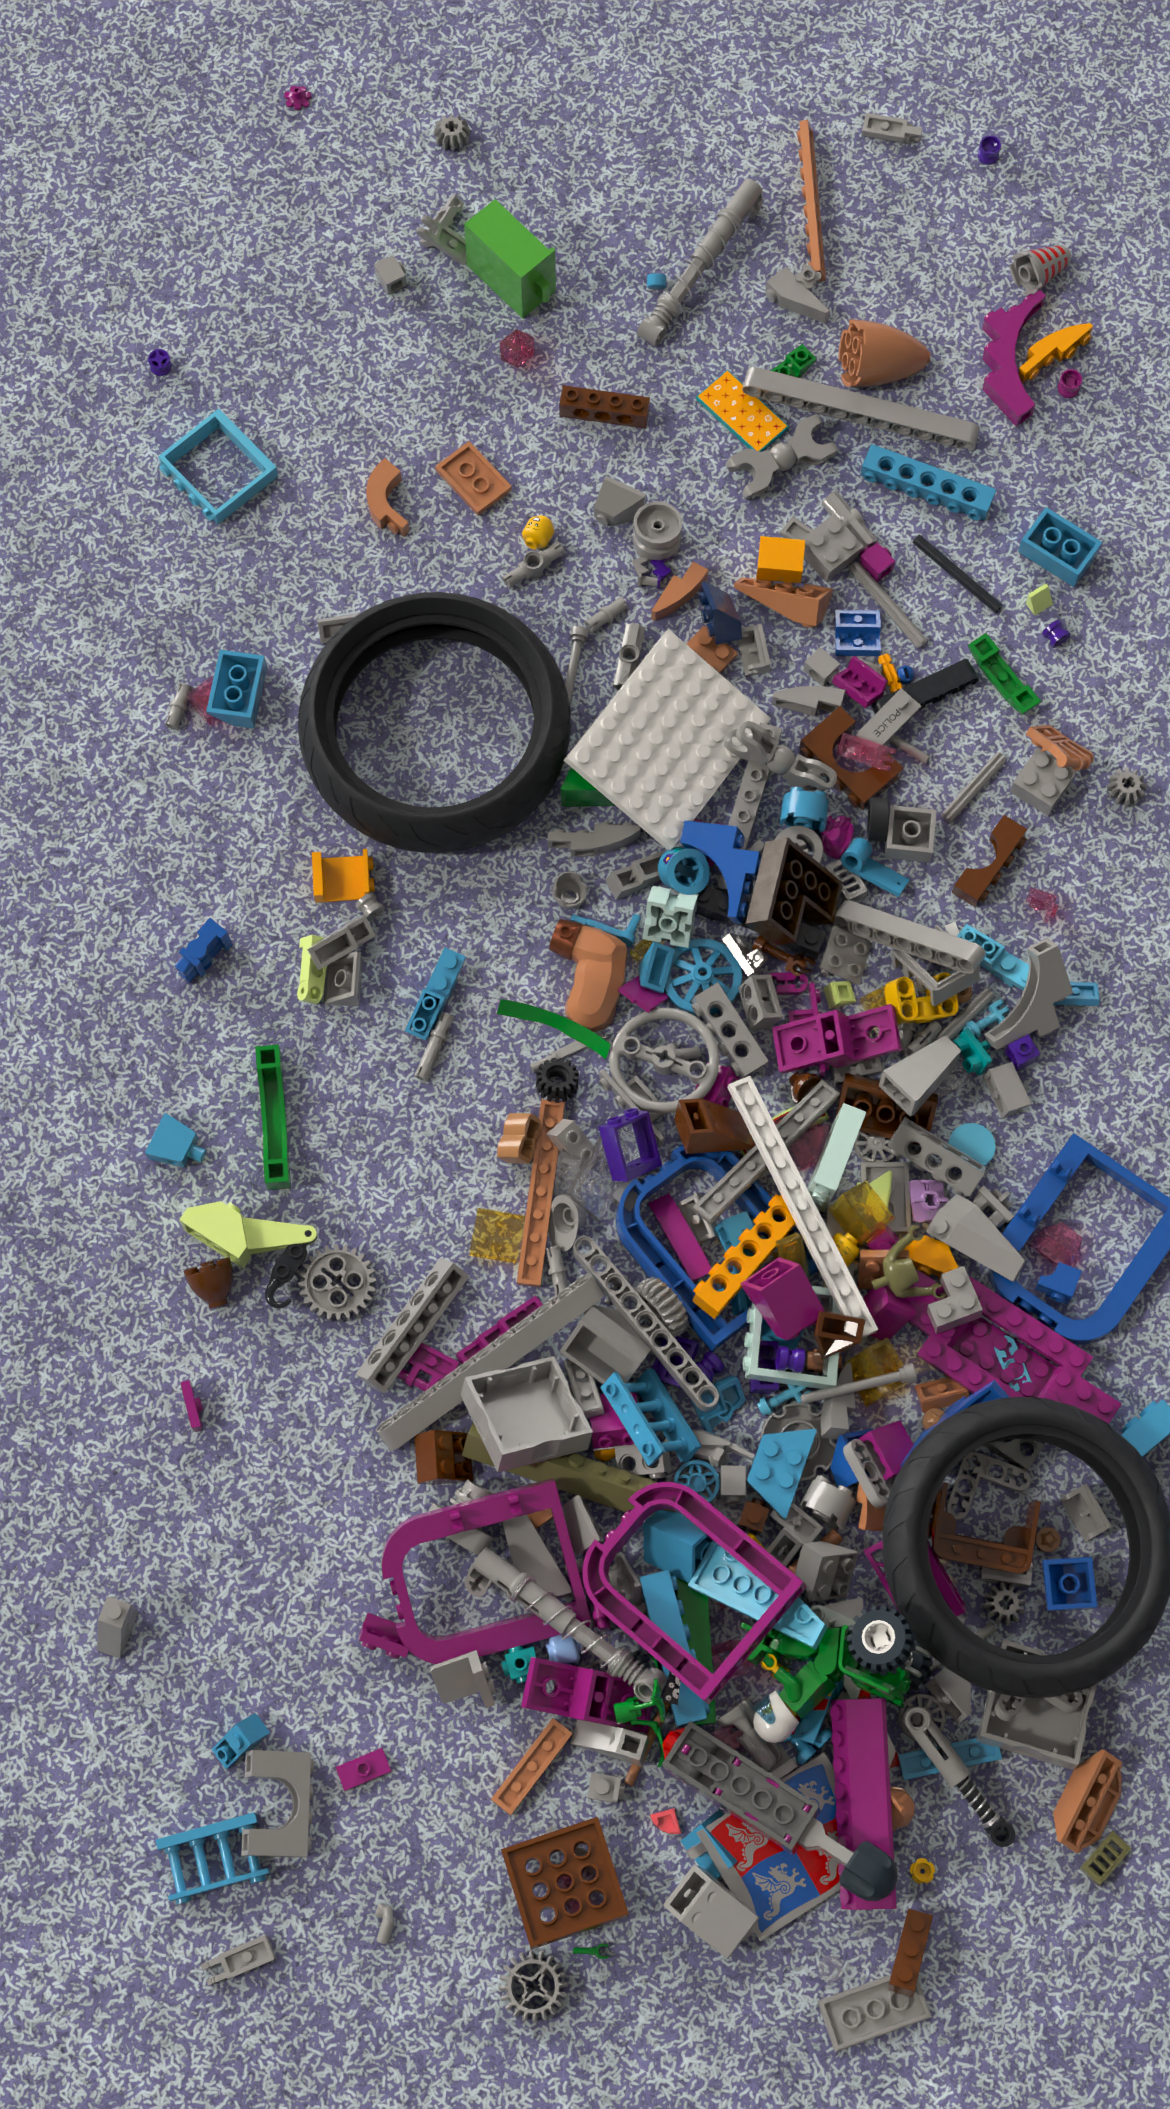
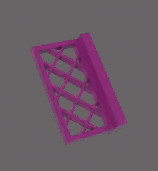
M927 1539L929 1562L938 1589L953 1613L959 1616L965 1613L966 1604L939 1558L934 1554L932 1546ZM883 1540L864 1549L863 1552L897 1608L889 1589L885 1570L883 1573L880 1568H884V1563L876 1561L872 1554L877 1549H883Z

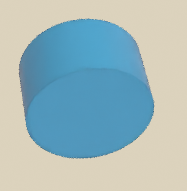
M660 273L647 275V288L654 290L665 289L667 276Z

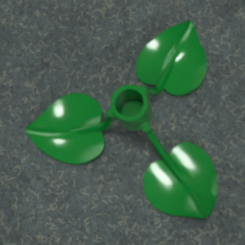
M648 1653L655 1667L661 1670L660 1662ZM656 1678L653 1680L652 1701L639 1704V1701H637L639 1699L634 1696L633 1698L626 1699L627 1701L613 1705L617 1724L631 1722L632 1725H649L653 1728L659 1740L660 1761L657 1766L659 1768L663 1767L662 1763L665 1759L662 1746L664 1738L658 1721L637 1719V1717H642L640 1709L657 1705L661 1722L665 1721L664 1702L661 1698V1688Z

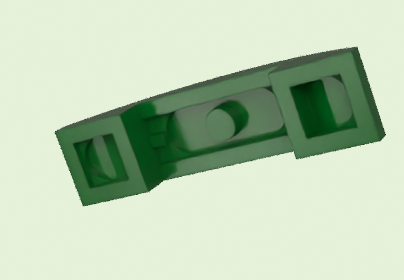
M987 633L968 644L972 656L984 675L1016 711L1023 715L1041 703V700L1029 685L1024 686L999 655L1000 649Z

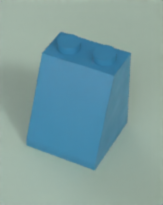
M665 1510L656 1511L643 1524L644 1561L663 1571L669 1570L671 1575H675V1577L690 1583L712 1539L682 1514Z

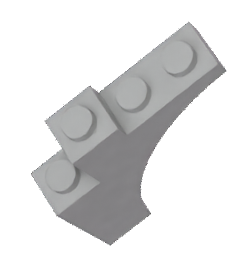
M1049 938L1027 948L1029 953V972L1026 986L1018 1003L1001 1023L984 1033L986 1041L996 1050L1007 1047L1011 1042L1031 1032L1041 1037L1051 1034L1053 1030L1060 1027L1053 1003L1064 1000L1067 996L1073 994V990L1059 947Z

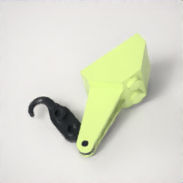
M219 1201L187 1208L179 1219L184 1231L222 1256L230 1257L233 1263L243 1269L251 1259L252 1254L285 1249L272 1268L270 1281L265 1290V1299L271 1307L277 1309L284 1308L290 1304V1298L284 1302H277L273 1295L279 1287L289 1282L307 1257V1245L316 1242L318 1235L313 1226L245 1218L240 1213L241 1210L230 1202L228 1205Z

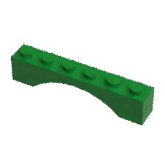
M279 1044L255 1046L262 1115L265 1185L267 1190L291 1188L282 1053Z

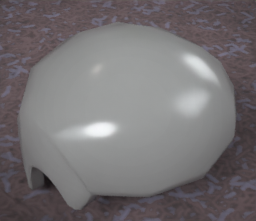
M571 871L561 873L555 879L552 888L554 900L565 909L580 907L587 896V885L583 883L581 875ZM572 892L575 894L576 898L565 893Z

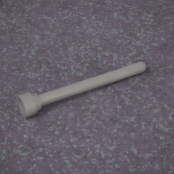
M573 626L570 633L573 646L565 682L570 704L581 647L588 640L589 630L582 626Z
M913 1363L902 1365L898 1372L801 1395L800 1399L802 1403H810L898 1381L911 1384L917 1382V1375Z

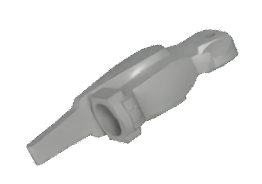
M692 1430L702 1446L693 1456L709 1461L713 1467L721 1468L727 1457V1452H733L751 1461L755 1459L754 1454L728 1440L704 1430ZM670 1451V1454L676 1455L675 1451Z

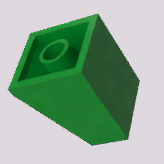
M570 768L561 787V806H616L573 768Z

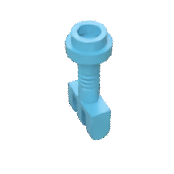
M999 999L988 1007V1010L991 1012L990 1015L976 1023L969 1021L963 1030L969 1028L975 1038L981 1036L980 1031L996 1021L1001 1023L1006 1018L1003 1015L1009 1012L1010 1009L1006 1006L999 1010L998 1007L1004 1004V1001Z
M787 1384L789 1389L769 1400L766 1397L761 1398L757 1406L763 1416L767 1414L770 1416L774 1413V1407L792 1397H795L796 1401L800 1403L802 1395L800 1391L807 1387Z

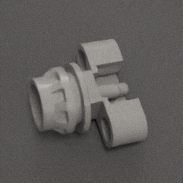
M467 1479L464 1486L455 1491L454 1494L457 1496V1499L451 1497L449 1501L455 1505L492 1495L493 1493ZM432 1503L428 1512L444 1507ZM480 1528L447 1536L450 1540L476 1555H479L485 1547H489L494 1538Z

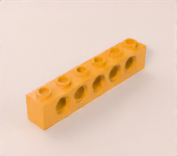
M776 1194L768 1203L770 1208L767 1212L761 1211L753 1221L755 1223L754 1227L751 1230L746 1228L738 1238L741 1242L736 1247L732 1245L723 1255L726 1259L722 1264L716 1263L708 1273L710 1275L709 1279L706 1282L701 1280L693 1290L696 1294L692 1301L713 1319L717 1318L741 1290L742 1286L740 1283L751 1277L795 1227L796 1223L782 1195ZM772 1216H781L783 1222L775 1221ZM758 1232L766 1233L769 1239H761L758 1236ZM744 1249H749V1250H751V1251L753 1252L754 1256H752V1257L746 1256V1255L743 1253V1250H744ZM728 1267H736L739 1273H730ZM713 1284L722 1285L724 1291H716L713 1288Z

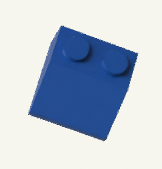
M1092 1557L1042 1560L1047 1611L1090 1610L1097 1607Z

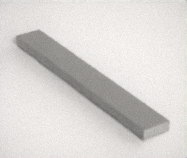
M823 1079L776 1125L787 1149L840 1098V1093ZM756 1145L693 1206V1211L710 1225L768 1169Z

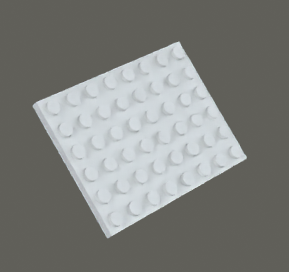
M668 629L563 761L663 847L671 850L681 838L684 821H693L741 759L725 748L724 738L726 734L738 729L746 721L760 725V722L767 724L771 718ZM745 729L746 733L752 734L750 729ZM732 737V743L735 746L742 744L736 737Z

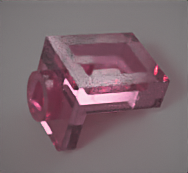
M1032 887L1025 901L1030 903L1029 906L1036 910L1047 909L1043 920L1045 923H1048L1050 917L1055 918L1059 906L1055 904L1056 895Z

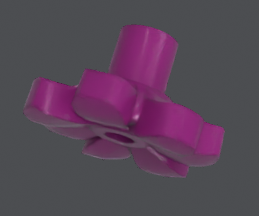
M292 86L290 87V92H285L284 98L287 100L286 106L291 108L294 105V110H301V106L307 108L310 105L308 100L312 98L311 93L306 92V87Z

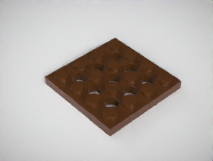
M598 1817L501 1849L531 1950L629 1917ZM577 1845H587L589 1847L588 1853L585 1856H577L574 1852ZM561 1852L564 1854V1860L561 1864L555 1865L551 1863L550 1858L553 1853ZM536 1860L540 1863V1868L537 1872L530 1873L526 1870V1865L529 1861ZM593 1868L596 1871V1877L590 1881L584 1880L582 1873L585 1869ZM563 1876H568L572 1879V1884L567 1889H561L558 1886V1881ZM540 1884L545 1885L548 1889L546 1895L536 1897L533 1894L534 1888ZM599 1892L604 1895V1900L600 1905L590 1903V1897L593 1893ZM577 1901L580 1904L579 1910L573 1914L568 1913L565 1910L568 1902ZM546 1909H552L555 1912V1917L550 1922H545L541 1919V1914Z

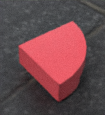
M675 1808L650 1815L658 1829L670 1834H681Z

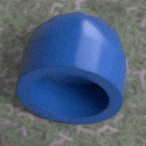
M904 665L897 670L900 679L898 682L909 684L913 681L912 679H914L915 674L912 667ZM904 670H907L909 678H906Z

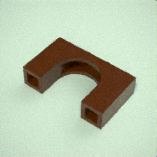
M839 706L801 739L799 749L803 757L821 761L832 768L837 774V781L833 787L839 792L843 791L848 796L847 799L852 806L864 810L869 804L870 797H879L902 776L904 768L889 753L885 754L871 768L863 772H849L841 768L833 757V749L854 730L856 721Z

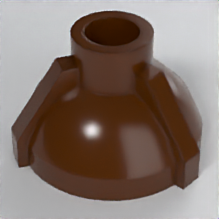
M794 1073L789 1080V1083L792 1085L793 1101L798 1104L822 1079L816 1074Z

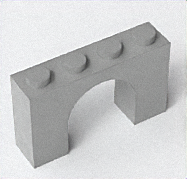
M263 1750L246 1752L245 1778L274 1779L284 1784L292 1798V1811L285 1824L277 1829L242 1830L241 1856L307 1857L308 1852L311 1850V1837L308 1836V1826L312 1823L309 1800L313 1797L310 1774L314 1771V1760L311 1759V1752Z

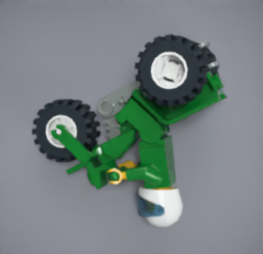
M804 1590L799 1598L804 1603H807V1597L804 1595L806 1590ZM814 1605L810 1609L828 1627L816 1650L772 1628L747 1658L751 1664L756 1666L761 1662L762 1668L769 1671L773 1678L784 1685V1689L780 1694L776 1690L771 1694L767 1693L753 1707L756 1711L753 1720L754 1729L758 1735L771 1743H778L787 1739L799 1724L796 1715L804 1718L832 1692L836 1687L834 1683L841 1681L844 1674L850 1677L859 1689L878 1698H885L887 1702L903 1709L905 1705L903 1704L904 1696L902 1693L905 1695L910 1694L912 1689L916 1692L920 1689L918 1686L921 1683L925 1685L927 1683L926 1676H931L932 1673L930 1666H933L931 1654L916 1640L915 1634L912 1632L913 1628L904 1616L893 1608L890 1610L887 1606L882 1605L881 1609L877 1606H871V1611L864 1609L861 1611L863 1615L860 1618L856 1615L852 1620L824 1606ZM743 1622L740 1626L746 1633L752 1628V1626ZM782 1655L786 1660L808 1663L793 1677L788 1668L779 1664L778 1660Z

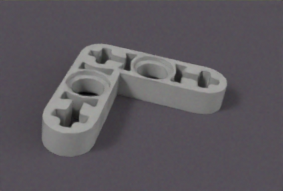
M859 1439L852 1440L843 1448L846 1460L870 1503L876 1508L887 1506L892 1488L891 1485H893L896 1477L884 1480L866 1445ZM864 1469L868 1471L871 1478L867 1476Z
M970 1452L961 1461L946 1506V1512L951 1513L956 1521L964 1519L969 1512L980 1479L1016 1492H1022L1031 1484L1030 1474L1024 1469L978 1452ZM972 1457L977 1458L976 1463L980 1464L979 1467L975 1466L971 1474L976 1475V1479L970 1475L962 1474V1470L966 1473L968 1472L970 1464L966 1460H971ZM994 1465L999 1466L1003 1471L1002 1477L998 1479L991 1477L989 1473L990 1467ZM1008 1469L1012 1470L1010 1476L1017 1477L1019 1474L1023 1475V1480L1026 1481V1484L1022 1483L1018 1487L1016 1486V1481L1010 1478L1008 1483L1004 1482ZM961 1480H968L972 1485V1490L968 1493H963L959 1490L958 1483ZM955 1493L960 1497L969 1498L968 1502L963 1499L961 1509L964 1510V1513L960 1512L958 1515H955L954 1510L951 1508V1505L955 1506L959 1497H954Z
M1079 1691L1057 1697L1043 1698L1066 1713L1076 1712L1083 1701ZM1001 1694L994 1707L995 1714L1003 1721L1013 1720L1026 1698ZM1068 1697L1072 1699V1703L1067 1701ZM1008 1701L1013 1702L1009 1711L1004 1709Z

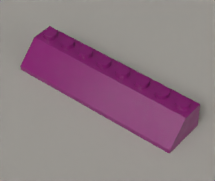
M886 1699L831 1700L830 1715L832 1718L837 1843L854 1853L862 1842L869 1841L886 1852L894 1861ZM841 1863L838 1866L840 1876L845 1868ZM840 1885L841 1909H897L896 1886L886 1898L879 1901H866Z

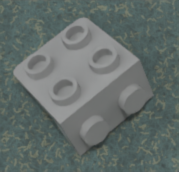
M477 1650L433 1665L430 1668L442 1703L445 1704L480 1692L486 1708L495 1705L492 1695L497 1694L493 1680H487V1677H490L486 1662L481 1663Z

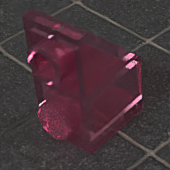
M816 1124L810 1127L807 1133L802 1134L787 1149L798 1171L817 1164L829 1131L828 1124L822 1126Z

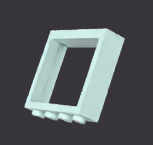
M843 1103L830 1128L807 1188L818 1211L821 1212L825 1211L838 1188L866 1114L865 1111Z
M812 1286L817 1297L829 1298L828 1311L840 1313L828 1288ZM752 1302V1308L748 1309L746 1319L747 1323H750L749 1332H746L744 1346L748 1347L747 1357L744 1356L742 1362L743 1371H746L745 1378L820 1389L836 1386L839 1352L824 1359L822 1376L757 1368L762 1315Z

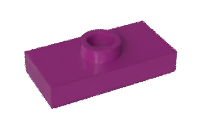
M190 1380L183 1381L180 1385L191 1428L195 1432L202 1431L203 1426L199 1412L203 1411L200 1397L195 1398Z
M383 1748L335 1767L344 1791L392 1772Z

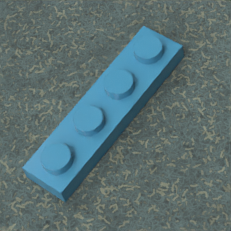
M977 1738L951 1743V1746L967 1767L1002 1759L999 1747L976 1741ZM924 1750L898 1755L903 1781L940 1773Z

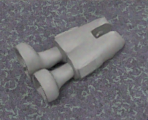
M747 1697L716 1720L720 1727L736 1726L743 1734L739 1737L741 1745L762 1769L769 1771L782 1759L781 1748L777 1743L765 1741L755 1731L753 1723L755 1715L754 1706L749 1697Z

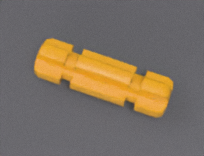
M889 654L880 655L878 663L882 664V673L888 681L887 685L891 686L889 688L890 692L893 693L903 688L902 683L898 682L900 679L895 666L891 664L893 662Z

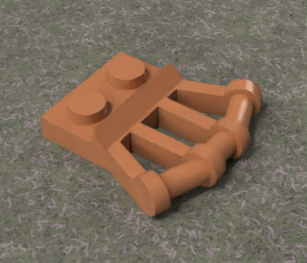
M1051 725L1032 726L1026 733L1032 739L1031 742L1034 745L1042 748L1041 752L1049 751L1057 758V765L1059 767H1071L1073 770L1088 769L1094 760V755L1091 751L1073 742Z

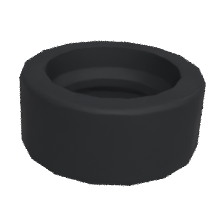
M870 797L867 816L868 841L886 842L889 825L888 798Z

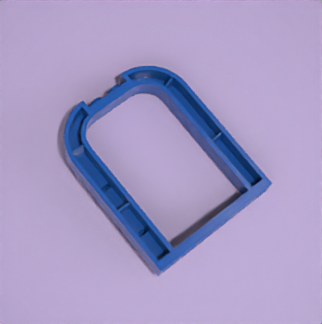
M1075 1133L1071 1135L1002 1233L1018 1252L1021 1251L1084 1160H1087L1155 1206L1164 1215L1099 1309L1089 1318L1072 1320L1063 1316L1024 1289L1016 1280L1013 1282L990 1268L989 1278L996 1294L1012 1304L1014 1301H1017L1019 1303L1018 1307L1026 1313L1033 1312L1039 1316V1322L1047 1327L1052 1325L1055 1328L1054 1332L1074 1345H1083L1099 1341L1117 1326L1169 1251L1170 1198Z
M682 1145L672 1151L671 1161L663 1164L659 1169V1173L655 1176L652 1174L648 1175L641 1183L635 1178L626 1187L616 1211V1229L622 1244L645 1271L647 1278L655 1277L661 1279L662 1282H665L677 1294L678 1299L682 1301V1305L686 1309L689 1326L709 1350L713 1352L750 1324L746 1321L748 1309L727 1324L720 1314L716 1319H713L692 1301L696 1294L693 1292L696 1285L644 1224L640 1217L639 1207L647 1198L689 1169L706 1171L719 1182L740 1160L730 1151L686 1154ZM756 1180L735 1203L743 1212L746 1211L749 1218L754 1221L761 1211L767 1212L770 1208L768 1203L772 1198ZM634 1190L638 1197L634 1208L629 1212L624 1207V1202ZM772 1216L775 1221L783 1222L781 1216ZM795 1226L775 1250L783 1259L800 1264L806 1277L810 1278L819 1269L800 1231ZM761 1232L766 1239H769L766 1233Z

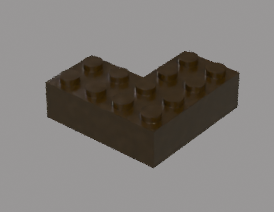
M788 837L766 841L745 924L774 946L794 943L797 940L801 919L812 927L834 923L843 882Z

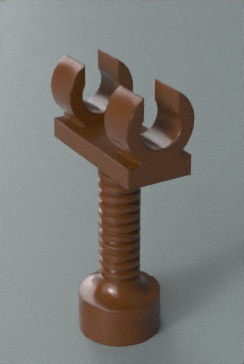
M761 935L757 937L753 944L752 951L761 949L763 953H768L787 963L785 970L791 971L795 976L812 972L811 969L806 968L808 967L806 961L812 965L816 964L812 957L805 958L803 953L792 956L770 945V942Z

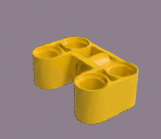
M943 972L932 977L937 982H940L949 977L950 974ZM901 977L890 981L884 988L886 1004L894 1005L898 1025L931 1022L955 1015L959 1009L957 994L933 1006L928 989L925 991L926 997L916 998L914 984L908 977Z

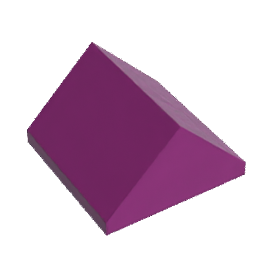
M889 1285L877 1290L872 1288L863 1297L878 1328V1331L870 1336L884 1342H888L918 1313L906 1298L897 1297Z

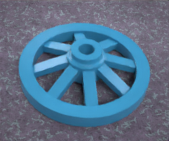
M704 938L692 939L688 948L681 946L675 948L664 990L669 996V1000L677 1008L696 1015L691 1006L693 1004L690 1002L698 988H702L704 991L710 985L719 983L730 1002L733 1003L739 993L738 987L742 981L741 967L729 948L722 943ZM699 949L713 951L706 962L702 961ZM691 951L695 965L678 958ZM720 955H722L730 965L727 967L712 968L713 964L716 962ZM673 966L691 972L671 980ZM703 971L706 975L700 976L699 972ZM733 974L731 989L714 976ZM692 981L685 998L682 999L676 993L674 987ZM710 1008L711 1015L720 1012L718 1008Z

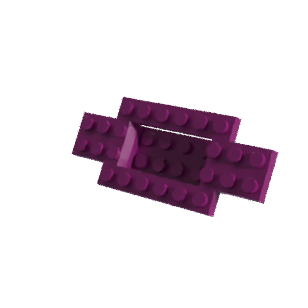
M916 1269L919 1281L910 1287H931L937 1282ZM970 1277L969 1279L983 1309L982 1315L1056 1363L1058 1367L1014 1338L1012 1339L1015 1341L1018 1349L1011 1356L1009 1348L1012 1347V1344L1008 1343L1004 1337L1009 1335L982 1317L936 1334L927 1314V1308L929 1304L942 1299H937L932 1295L906 1298L918 1312L908 1323L929 1336L917 1353V1357L971 1393H975L995 1380L1009 1397H1041L1078 1407L1097 1416L1108 1424L1122 1404L1081 1377L1092 1361L1093 1356L974 1278ZM942 1286L938 1287L935 1291L936 1295L945 1293ZM994 1347L1000 1351H1005L1007 1358H1002L1004 1363L1011 1358H1014L1015 1362L1002 1369ZM1022 1363H1024V1365H1025V1367H1026V1370H1027V1372H1028V1374H1029V1377H1030V1379H1031V1382H1025V1383L1022 1382V1381H1027V1378H1026L1025 1375H1024L1022 1378L1018 1379V1380H1014V1379H1016V1378L1021 1377V1376L1023 1375V1373H1024V1367H1023V1364H1022ZM1012 1382L1013 1385L1018 1383L1020 1390L1015 1391L1009 1386V1383Z

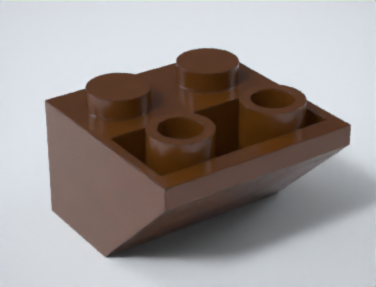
M431 1430L414 1436L417 1484L466 1482L467 1479L473 1482L472 1459L462 1456L468 1433Z

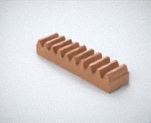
M552 1718L491 1798V1801L511 1816L573 1733Z

